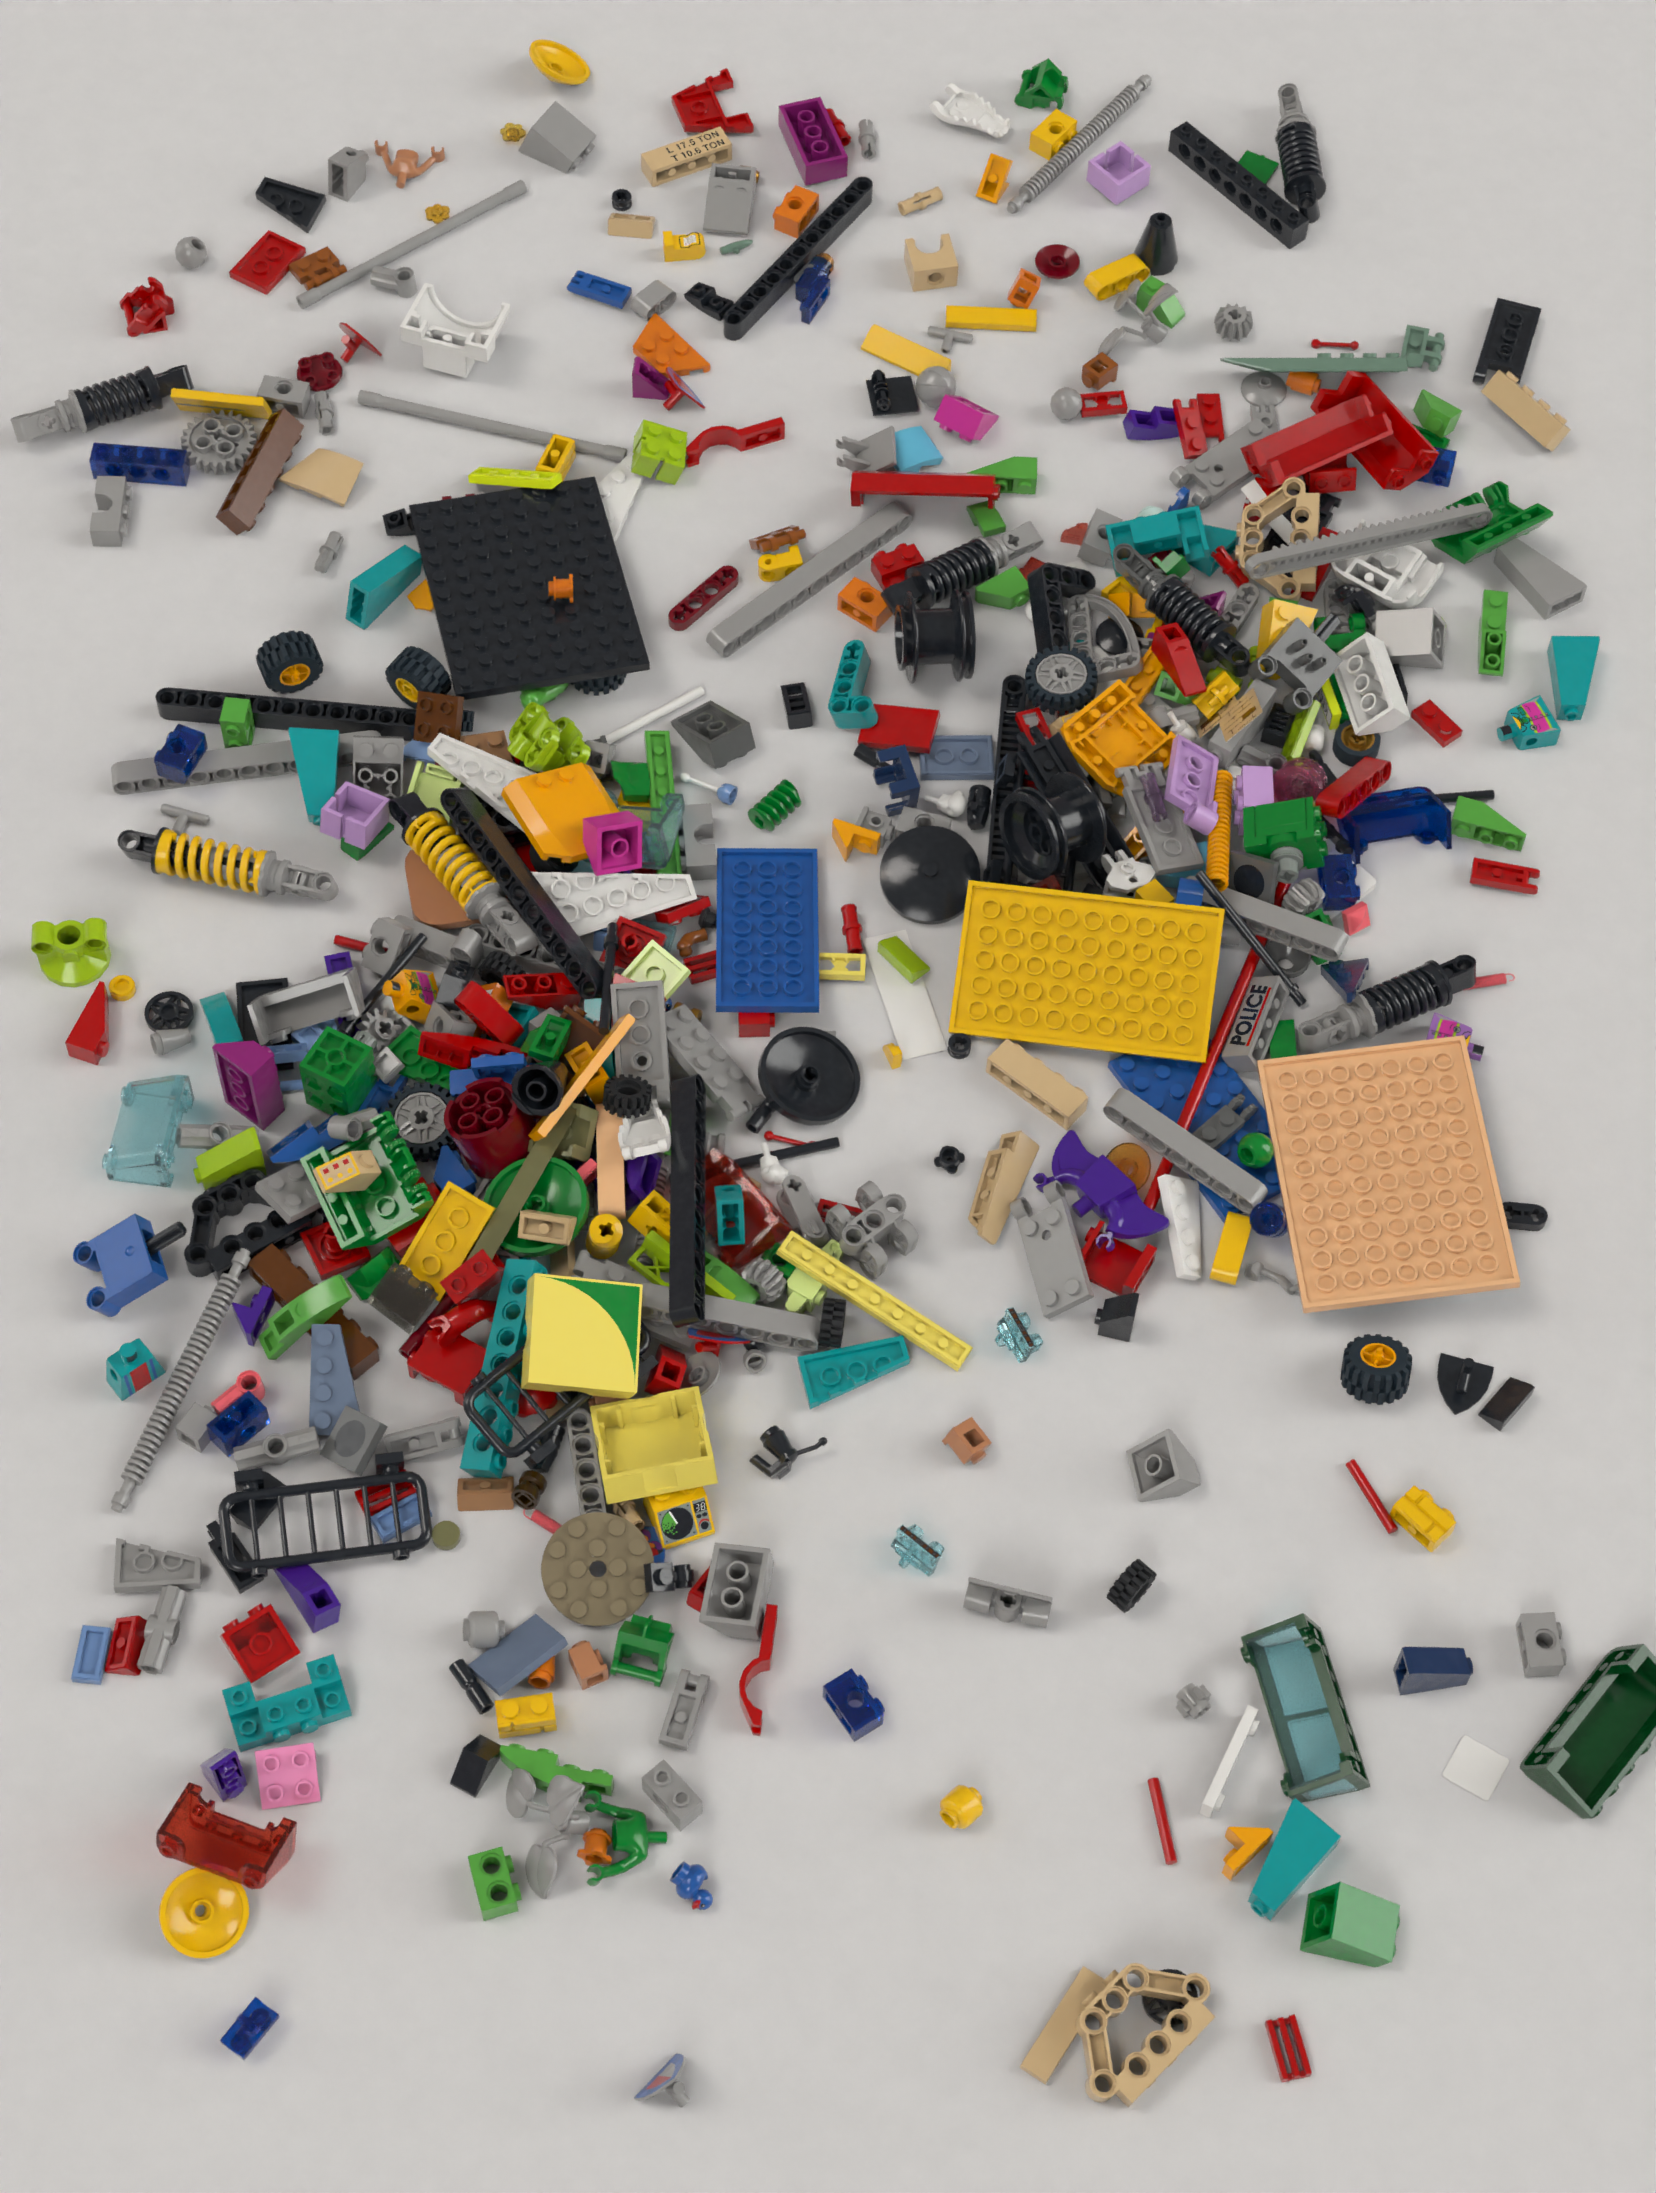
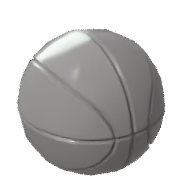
M941 366L926 368L919 374L916 381V393L919 399L931 407H939L945 394L955 395L956 392L954 376L949 370Z

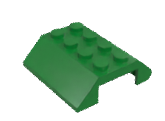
M1498 481L1482 490V495L1493 514L1491 521L1486 526L1476 530L1432 539L1431 541L1436 548L1462 564H1466L1484 554L1490 553L1505 543L1539 528L1553 516V511L1539 503L1524 510L1509 502L1508 485ZM1475 492L1452 503V505L1446 506V509L1449 510L1450 506L1457 508L1458 504L1469 506L1486 503L1479 492Z
M390 1111L383 1112L370 1119V1122L375 1127L362 1134L359 1140L349 1141L331 1152L322 1146L300 1159L342 1250L375 1245L422 1219L434 1204L430 1192L427 1191L426 1184L423 1182L415 1185L421 1173L419 1169H416L417 1165L406 1146L404 1138L394 1140L400 1130L395 1124L396 1122ZM350 1151H372L382 1173L366 1190L336 1193L322 1192L313 1173L316 1167Z

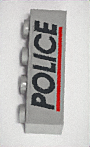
M1279 975L1252 977L1221 1056L1227 1066L1233 1068L1236 1073L1258 1072L1257 1060H1264L1290 993Z

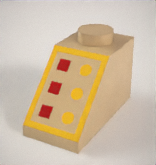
M371 1150L350 1151L313 1170L323 1193L364 1191L382 1173Z

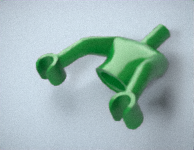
M594 1790L587 1792L584 1796L585 1799H592L595 1803L587 1804L584 1807L586 1812L591 1813L597 1810L614 1818L621 1819L614 1820L612 1823V1847L614 1851H623L630 1854L627 1858L609 1866L602 1867L598 1864H592L586 1871L595 1873L597 1878H589L587 1880L588 1885L596 1886L603 1878L622 1874L646 1860L648 1856V1843L665 1844L667 1842V1832L648 1831L646 1815L643 1812L602 1802L601 1795Z

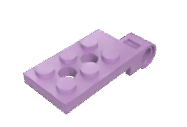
M1178 734L1172 743L1164 799L1184 810V824L1203 835H1208L1214 829L1219 817L1217 813L1218 803L1213 801L1219 757Z

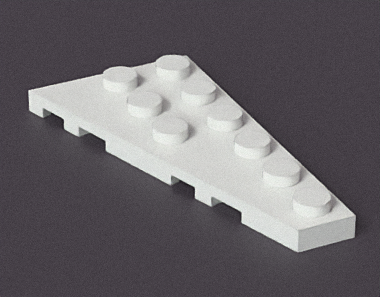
M632 452L598 484L614 543H616L627 519L630 507L633 506L637 491L641 488L646 477L631 472L632 456L634 454Z
M439 733L427 748V755L523 831L501 796L503 788L515 779L537 773Z
M531 872L578 937L608 928L609 923H617L619 916L633 920L698 899L690 874L611 873L596 876L594 873Z

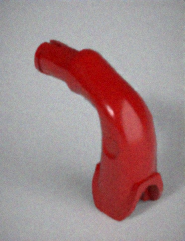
M479 1299L465 1301L444 1315L430 1319L427 1324L435 1332L440 1329L443 1330L437 1339L439 1345L445 1348L452 1344L461 1333L484 1319L493 1322L497 1301Z

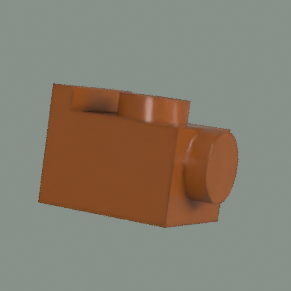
M1103 352L1099 353L1083 365L1081 376L1083 384L1087 388L1093 387L1098 391L1109 382L1116 381L1118 364Z

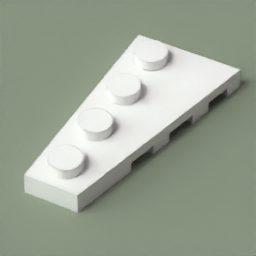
M1164 1174L1157 1177L1164 1215L1169 1219L1170 1223L1167 1230L1177 1278L1194 1281L1202 1277L1199 1184L1195 1180Z

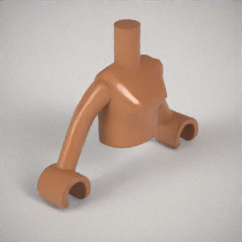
M375 140L376 154L382 156L388 172L398 177L396 186L400 189L405 187L407 178L419 176L435 162H442L445 159L444 147H442L440 152H435V147L432 146V156L420 167H417L419 160L417 152L400 149L396 152V157L392 164L388 155V142L385 141V145L379 146L378 140Z

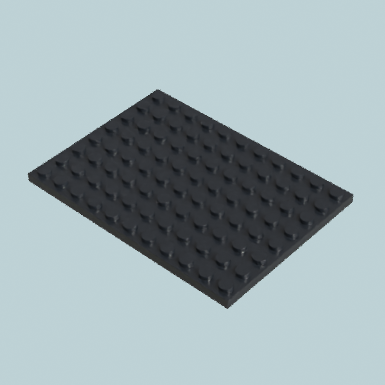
M595 476L562 481L553 489L523 487L409 505V512L455 696L464 697V700L650 670V662ZM569 574H573V603H570L569 598H556V601H554V596H549L548 581H553V576H556V579H569Z

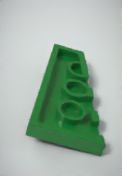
M410 1025L388 1046L405 1065L398 1074L423 1084L424 1082H430L432 1086L438 1084L442 1089L446 1088L450 1092V1071L460 1069L417 1055L422 1032Z

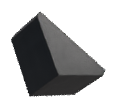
M481 1734L463 1748L450 1785L476 1798L501 1757V1745Z

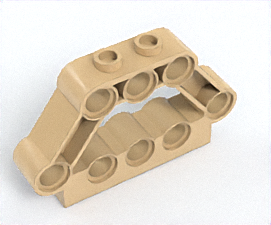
M1290 477L1286 479L1282 487L1258 503L1249 504L1243 509L1242 521L1237 523L1236 536L1241 537L1240 545H1236L1235 560H1240V569L1248 579L1252 578L1244 569L1246 561L1251 556L1261 553L1264 548L1261 530L1265 525L1292 507L1295 508L1291 513L1293 532L1290 535V542L1295 544V541L1298 539L1305 540L1308 538L1313 541L1314 537L1318 538L1320 493H1306L1305 484L1300 478ZM1296 489L1299 491V494L1292 496L1288 492ZM1251 516L1260 517L1257 522L1248 520ZM1301 516L1308 518L1304 523L1296 521ZM1251 538H1256L1259 540V542L1254 545L1247 543V541ZM1318 566L1290 572L1293 578L1287 577L1285 574H1279L1255 581L1277 598L1299 602L1301 591L1316 592ZM1287 588L1295 590L1292 595H1285L1283 593Z
M1131 1963L1120 1973L1114 1969L1102 1982L1106 1987L1099 1994L1093 1991L1081 2003L1085 2009L1077 2017L1075 2026L1079 2036L1082 2037L1088 2075L1085 2090L1089 2098L1096 2102H1106L1116 2094L1129 2107L1177 2059L1176 2057L1197 2038L1199 2033L1215 2018L1202 2004L1208 1998L1211 1989L1209 1981L1202 1974L1191 1973L1185 1976L1149 1970L1142 1964ZM1136 1974L1140 1978L1141 1986L1137 1988L1130 1986L1127 1982V1975ZM1187 1984H1195L1200 1990V1996L1197 1998L1191 1997L1186 1990ZM1115 1995L1118 1997L1120 2008L1113 2009L1109 2007L1106 2003V1996ZM1141 1995L1182 2002L1184 2005L1182 2009H1175L1164 2018L1161 2026L1162 2030L1151 2032L1143 2040L1141 2052H1133L1123 2060L1120 2073L1116 2076L1113 2073L1106 2030L1108 2018L1117 2017L1126 2009L1129 1996ZM1087 2016H1094L1098 2019L1100 2024L1098 2030H1091L1086 2026L1085 2018ZM1171 2018L1182 2020L1184 2024L1183 2032H1176L1172 2029L1170 2025ZM1151 2039H1157L1163 2044V2053L1157 2054L1151 2050L1149 2045ZM1135 2060L1142 2065V2075L1131 2073L1129 2070L1130 2061ZM1102 2077L1108 2081V2092L1097 2090L1095 2087L1096 2078Z

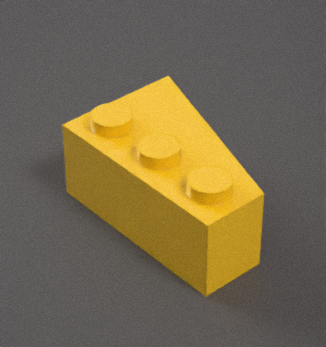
M1273 599L1262 606L1256 659L1264 653L1283 628L1297 617L1310 628L1318 609ZM1260 664L1261 670L1265 672L1264 666ZM1274 673L1267 679L1278 680L1280 677Z

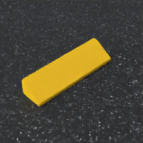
M876 324L872 325L861 346V350L917 376L923 370L932 366H941L951 372V360Z

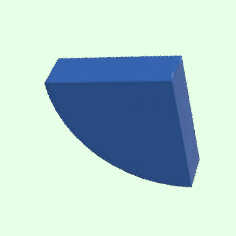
M1183 486L1176 494L1178 496L1176 503L1173 506L1170 505L1167 512L1186 508L1188 506L1190 490Z

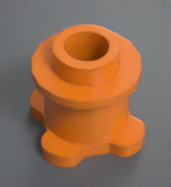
M569 574V579H556V576H553V581H548L549 596H554V601H556V598H569L570 603H573V574Z
M593 1828L585 1832L583 1835L585 1846L584 1849L577 1851V1857L582 1858L588 1866L592 1864H611L612 1857L606 1855L608 1846L612 1842L611 1836L600 1828Z

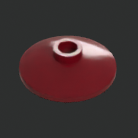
M1052 244L1038 251L1035 257V265L1041 274L1049 278L1064 279L1077 272L1080 259L1072 248L1061 244Z

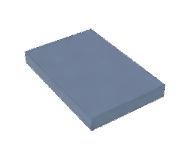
M992 735L934 736L930 754L919 753L920 780H994Z
M534 1614L501 1639L496 1647L488 1649L468 1666L473 1674L495 1693L502 1696L565 1648L568 1643L563 1635L537 1614Z

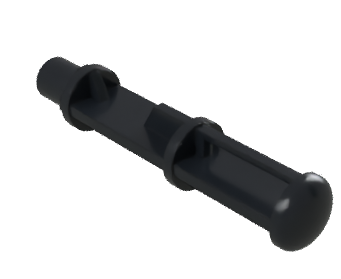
M1322 815V821H1325L1327 826V836L1324 837L1330 839L1335 844L1337 852L1343 853L1346 857L1351 856L1353 849L1350 847L1349 841Z

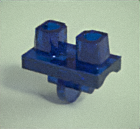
M255 1997L242 2014L238 2015L236 2021L220 2039V2042L242 2060H245L280 2016Z

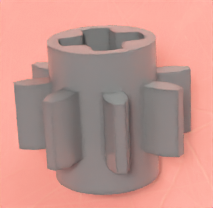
M1190 1683L1176 1695L1179 1700L1176 1708L1184 1718L1189 1715L1197 1719L1210 1709L1211 1705L1208 1701L1210 1700L1211 1693L1203 1684L1198 1687Z

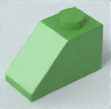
M1151 275L1137 291L1136 306L1144 312L1149 305L1151 297L1165 283ZM1175 294L1166 299L1153 311L1156 318L1171 329L1185 316V311Z
M1424 389L1421 390L1413 409L1422 427L1441 438L1454 431L1462 413V410Z
M1016 565L975 587V601L980 604L1010 610L1016 606H1023L1030 599L1028 582Z

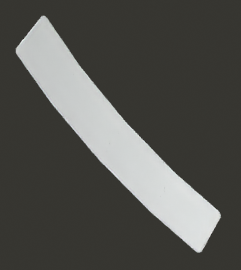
M1254 479L1241 488L1252 504H1256L1267 497ZM1280 515L1268 524L1289 545L1290 535L1293 532L1292 524L1283 515Z

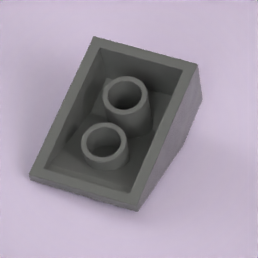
M711 700L671 720V725L699 758L715 769L726 766L728 762L738 757H743L749 751L756 748L750 723Z

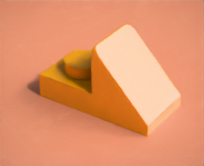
M991 153L976 196L997 204L1009 186L1006 180L1013 161Z
M1122 592L1109 594L1108 600L1117 605L1127 618H1156L1155 614L1145 608L1147 599L1142 598L1138 593Z
M834 818L832 822V837L845 862H847L853 848L864 853L877 855L880 849L881 833Z
M1228 1827L1225 1838L1235 1848L1224 1857L1225 1865L1222 1874L1231 1881L1270 1842L1273 1831L1270 1828Z

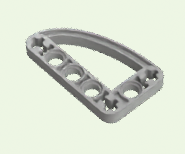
M1079 594L1071 597L1067 602L1070 651L1073 647L1078 648V654L1084 651L1088 655L1087 657L1090 656L1093 659V663L1097 667L1098 683L1131 677L1140 673L1143 669L1141 650L1134 629L1123 611L1113 602L1099 595ZM1091 609L1103 612L1117 623L1127 639L1130 652L1094 659ZM1079 621H1086L1083 625L1075 626V623ZM1079 638H1087L1084 642H1076ZM1105 667H1113L1108 672H1102Z

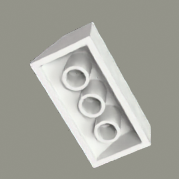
M1366 632L1336 653L1343 661L1334 671L1355 735L1362 736L1392 731L1411 718L1387 649L1382 640Z

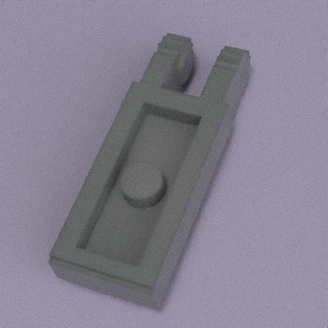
M1240 1093L1228 1105L1223 1106L1193 1132L1192 1135L1214 1150H1217L1244 1126L1245 1122L1254 1115L1258 1107L1252 1103L1243 1110L1240 1116L1234 1111L1245 1101V1096Z

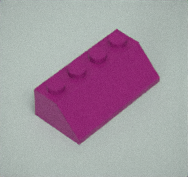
M255 1041L215 1044L212 1049L225 1103L264 1131L285 1111L274 1053L267 1046H260Z

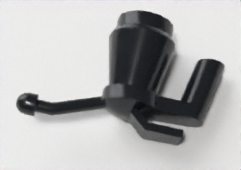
M775 1425L767 1429L761 1435L760 1440L763 1443V1447L774 1455L778 1461L770 1465L757 1454L749 1462L768 1477H771L781 1468L787 1466L776 1475L780 1480L791 1471L792 1463L797 1459L798 1455L826 1445L827 1438L822 1437L815 1445L797 1451L796 1448L791 1446L784 1430Z

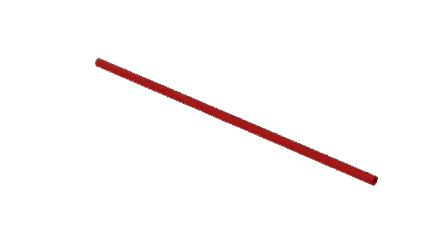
M1278 882L1275 890L1274 905L1282 907L1283 897L1288 893L1291 883ZM1256 935V938L1265 948L1268 939ZM1252 948L1249 950L1207 1050L1206 1063H1202L1177 1124L1187 1131L1260 960ZM1162 1157L1143 1202L1153 1211H1155L1161 1196L1157 1177L1164 1174L1170 1175L1174 1165L1164 1157Z

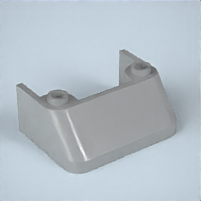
M351 967L263 994L249 1003L247 1008L259 1044L264 1045L269 1040H272L273 1044L288 1039L287 1034L292 1031L337 1017H346L347 1021L359 1018L365 1010L357 969L356 967Z

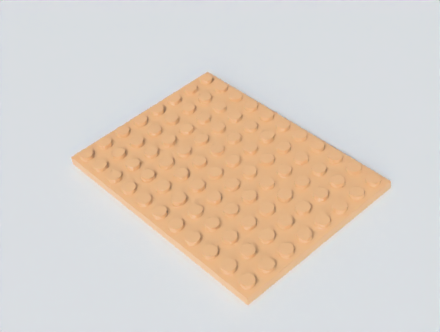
M1464 1035L1257 1060L1258 1075L1270 1139L1274 1147V1160L1303 1314L1520 1287V1278Z

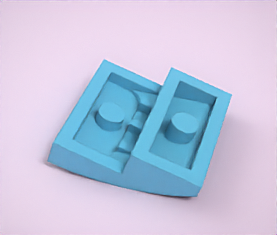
M921 426L895 432L897 464L894 465V468L897 472H919L921 466L941 464L943 456Z

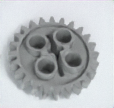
M212 410L211 416L202 413L203 419L194 417L195 424L187 423L188 429H183L184 436H181L182 453H184L185 460H189L190 466L196 464L198 471L204 467L205 473L212 469L215 475L218 474L219 470H223L227 474L228 468L235 472L236 465L243 467L244 460H247L257 441L254 425H249L248 418L242 420V414L234 417L233 411L225 415L224 410H221L216 415L214 410Z

